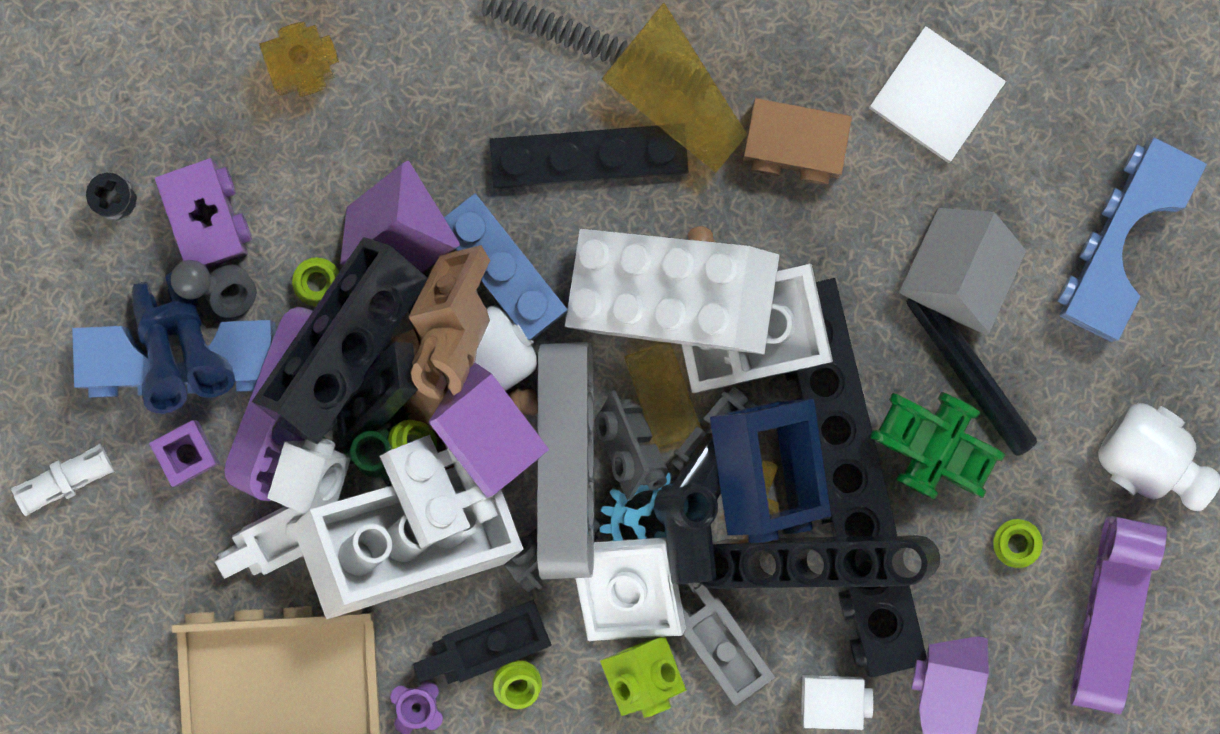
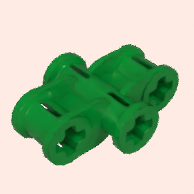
M941 392L938 397L941 404L934 415L924 407L892 393L889 398L892 405L879 430H873L870 438L912 459L905 473H899L896 481L935 500L938 495L935 488L941 477H944V479L980 498H984L987 492L984 489V485L996 462L1003 461L1006 454L965 433L971 419H977L980 411L949 394Z

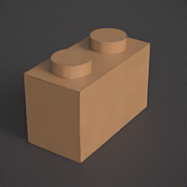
M755 98L742 161L752 163L751 171L780 176L781 168L801 172L800 180L828 185L830 178L839 179L842 175L852 116Z

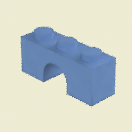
M476 193L444 217L460 243V246L456 248L457 251L482 245L490 262L481 281L516 325L519 324L528 340L536 339L567 314V308Z

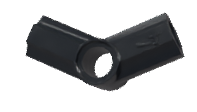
M712 433L705 434L675 482L663 486L658 491L654 500L656 517L666 528L672 584L701 583L717 578L711 524L718 513L717 500L721 495ZM687 498V500H688V510H687V513H686V515H685V513H684V502H685V499Z

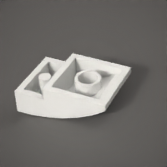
M812 264L777 271L765 354L682 344L692 393L709 391L833 362Z

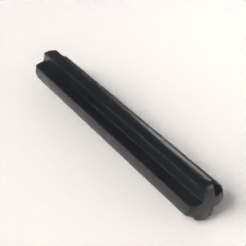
M908 298L906 300L907 306L1013 454L1020 456L1032 449L1037 444L1036 437L951 318Z

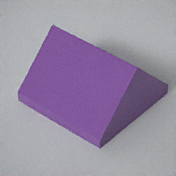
M409 161L402 163L347 207L340 264L345 265L363 237L390 245L422 273L432 267L439 256L450 253L460 246L459 241Z
M476 362L470 368L462 390L453 396L450 389H448L429 420L430 425L486 497L495 495L549 450L493 374Z

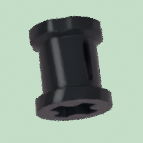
M106 172L98 174L91 179L87 186V204L92 211L106 219L120 220L122 217L130 215L136 207L137 195L133 190L132 184L115 173ZM115 184H117L116 191L122 195V200L119 204L111 202L107 209L108 202L101 198L102 192L104 190L112 191Z

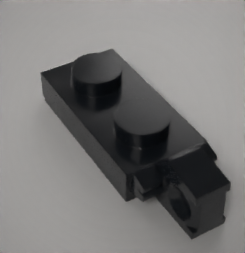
M533 599L442 636V639L432 643L436 654L413 663V668L420 683L443 673L448 684L458 680L461 683L548 648L552 644Z

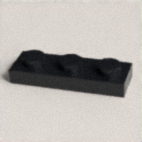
M395 341L365 373L363 383L351 394L337 415L340 450H351L354 439L361 433L367 431L377 432L418 390L411 376L412 362L415 357L413 343Z

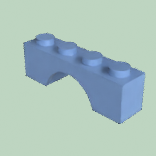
M1155 137L1147 141L1144 147L1138 144L1135 145L1123 168V171L1130 175L1122 191L1114 188L1102 209L1101 214L1108 217L1100 235L1092 232L1082 248L1079 258L1085 260L1086 263L1078 278L1069 276L1059 294L1057 302L1064 305L1059 314L1060 317L1109 342L1119 340L1141 297L1130 284L1123 267L1122 252L1126 236L1132 226L1148 213L1158 211L1178 212L1184 209L1207 165L1206 163Z
M258 320L220 323L218 331L208 347L211 351L228 360L232 366L236 392H250L254 390L276 333L274 321ZM123 326L72 328L75 388L88 389L89 398L118 397V387H137L138 396H142L141 385L149 370V358L137 345L129 328ZM184 362L176 363L184 383L187 385V394H196L191 389L187 380Z

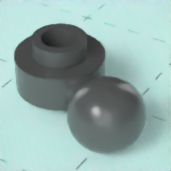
M185 260L179 263L171 274V285L176 294L185 299H197L204 295L213 311L222 317L229 318L243 314L253 305L256 299L257 290L255 283L248 273L239 266H223L210 274L206 266L201 262Z

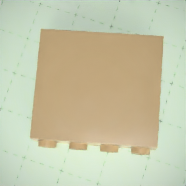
M313 606L283 608V617L264 618L263 609L234 611V620L215 621L214 612L184 614L185 623L172 625V633H177L182 734H381L374 612H362V609L326 620L325 615H313Z

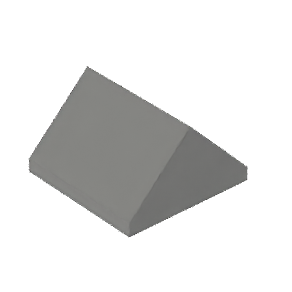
M938 208L899 293L987 336L996 320L1026 250L995 212Z

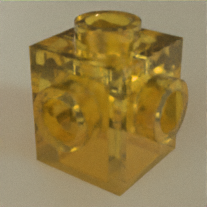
M305 22L290 24L277 31L279 37L259 44L274 90L279 96L295 91L298 92L299 97L312 95L327 88L325 81L335 78L331 65L339 63V58L330 34L321 37L316 25L307 27ZM309 54L305 63L296 64V59L300 55Z

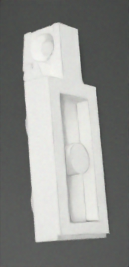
M284 506L243 527L241 531L234 534L232 539L236 545L219 553L218 559L215 561L224 579L249 567L253 575L261 572L265 575L303 556L293 525L305 514Z

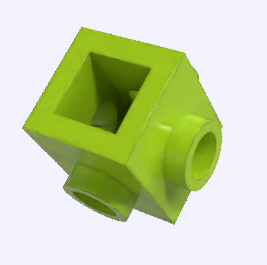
M657 637L636 644L600 660L621 716L640 710L644 718L656 715L671 708L670 698L687 691L666 637Z

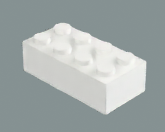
M580 229L565 327L603 335L765 354L779 254L744 245Z
M456 468L447 469L446 473L455 493L464 492L465 489ZM393 485L310 509L293 525V529L326 620L501 566L524 549L502 490L490 497L498 516L480 523L473 507H467L463 511L470 524L468 529L422 549L417 542Z

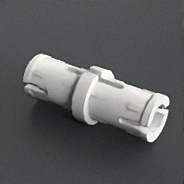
M98 444L73 459L63 463L58 460L50 464V470L18 486L12 487L11 491L22 513L27 516L64 496L66 499L75 496L76 490L115 471L113 466L110 465L111 462L101 444Z

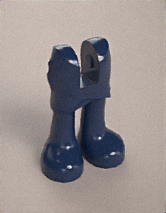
M172 272L165 275L168 294L172 301L170 303L158 306L147 282L137 283L132 287V305L138 325L137 332L140 342L144 345L146 344L149 358V370L141 385L142 399L147 410L160 414L173 412L181 408L187 401L185 383L174 359L168 335H178L187 380L191 389L197 395L206 398L221 396L227 393L235 382L234 372L228 360L211 351L204 340L200 328L202 323L196 309L198 298L185 299L176 294L171 285Z

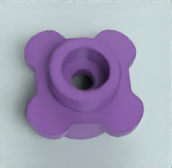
M426 681L420 687L408 689L400 685L394 688L390 699L396 705L397 719L394 725L400 733L409 734L413 729L423 727L435 730L442 724L443 715L437 710L436 704L439 689L434 683ZM414 703H419L421 705L420 712H414L412 710V705Z

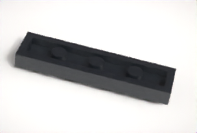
M685 123L490 138L494 189L689 173Z

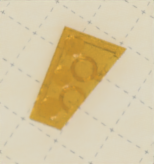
M663 2L603 76L602 80L716 173L747 136V133L668 7Z

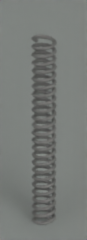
M483 0V16L491 12V17L494 20L500 15L501 23H505L509 19L510 26L513 27L518 23L520 31L527 26L528 33L531 34L536 30L538 38L546 32L547 41L555 36V43L559 44L564 39L565 48L573 43L574 51H578L582 46L584 55L588 54L591 50L592 58L594 59L600 54L602 62L606 61L610 56L609 62L611 66L616 64L619 59L618 65L620 69L624 68L628 63L629 73L633 72L637 67V74L641 76L646 70L647 79H651L655 74L656 83L661 82L665 76L664 84L666 87L674 79V89H679L683 83L682 90L684 94L689 92L692 87L691 94L695 97L702 89L701 99L702 101L705 100L710 78L709 72L705 73L699 82L701 71L697 69L689 80L692 69L690 65L686 66L680 77L682 70L681 61L676 64L671 73L673 59H668L662 69L664 62L662 54L657 58L653 66L655 53L654 51L650 52L644 62L645 47L640 49L634 60L637 46L633 44L625 57L628 45L626 40L622 42L616 53L618 37L613 38L607 49L609 34L607 33L603 36L597 48L600 31H595L588 44L591 33L590 26L585 29L579 40L582 24L578 23L570 37L573 25L572 19L568 20L561 33L564 18L560 16L552 29L555 17L554 12L549 14L542 28L546 13L545 9L539 12L533 24L536 13L535 5L531 7L524 20L527 2L522 3L515 17L518 0L512 1L506 15L505 12L509 0H502L497 11L498 0H491L488 8V0Z

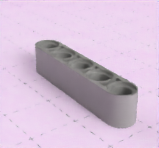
M590 342L540 344L538 352V435L549 450L538 459L537 561L539 576L541 579L592 578L594 570V361L592 346Z

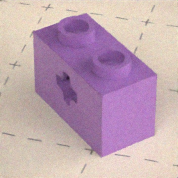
M209 158L155 177L183 261L196 260L209 269L248 255L245 243L252 241V237L243 213L234 215L229 197L235 195L236 191L227 167L218 169L217 163ZM206 203L212 209H218V213L211 216L213 225L209 227L201 221H195V217L202 213L200 204Z

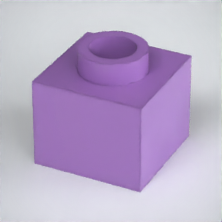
M192 420L149 443L172 487H178L221 464L197 420ZM186 444L192 445L196 450V457L191 463H184L179 457L181 447Z

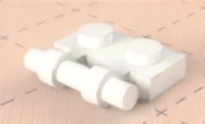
M430 435L390 450L380 456L421 549L468 529L470 524L463 511L467 507H473L480 523L498 516L491 498L484 495L445 444L447 450L438 453ZM451 465L455 466L465 489L464 492L459 494L455 493L445 470L446 467Z

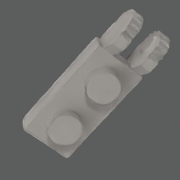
M688 583L693 593L699 595L705 606L691 616L682 607L686 625L683 634L732 703L737 706L773 680L775 676L718 597L714 598L707 587L702 584Z

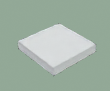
M925 26L869 109L950 163L1006 81Z
M667 537L594 542L592 578H576L588 641L682 636L686 625L678 584H672Z

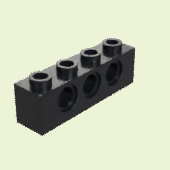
M363 237L262 385L252 403L292 434L318 444L322 437L333 428L337 415L351 394L361 386L365 373L378 354L390 343L392 333L406 312L415 305L428 278L390 245ZM374 296L373 303L370 306L371 299ZM346 338L345 345H344V347L342 348V343H343L344 339ZM319 378L318 384H317L316 388L314 389V384H315L316 380Z

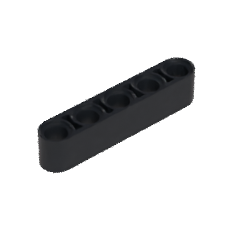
M919 535L779 538L761 543H749V539H725L714 542L713 549L714 555L716 552H720L727 559L728 572L724 576L716 570L717 578L701 582L700 584L713 589L909 586L934 575L939 568L941 557L935 543L929 538ZM906 548L915 550L921 558V569L918 573L911 572L904 565L903 554ZM858 549L866 551L872 559V569L869 574L863 573L856 566L855 553ZM810 550H815L823 558L824 567L821 574L811 571L808 566L807 555ZM763 551H767L775 559L776 568L773 575L766 573L760 565V555Z

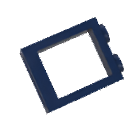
M814 399L777 401L710 417L727 536L748 535L749 543L768 542L779 539L778 530L783 529V534L810 531L813 529L812 521L831 516ZM777 428L789 510L769 514L757 432Z

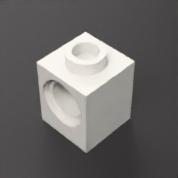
M322 438L318 444L306 439L305 441H285L267 498L302 514H306L310 509L337 502L351 457L335 451V443L325 438Z
M802 675V727L863 730L864 718H872L873 689L864 688L865 680L862 677Z

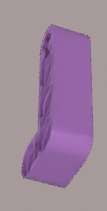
M303 307L290 309L284 314L278 325L225 464L224 471L228 483L236 489L262 501H270L267 497L284 442L304 441V438L292 434L278 422L272 432L276 421L252 403V400L313 312ZM346 338L344 339V341H343V343H342V348H343L344 345H345ZM380 353L378 354L372 365L379 359ZM319 378L316 380V382H315V384H314V389L316 388V386H317V384H318Z
M1114 516L1106 518L1102 529L1071 687V705L1118 715L1122 713L1127 699L1152 570L1157 571L1164 555L1167 536L1165 526Z

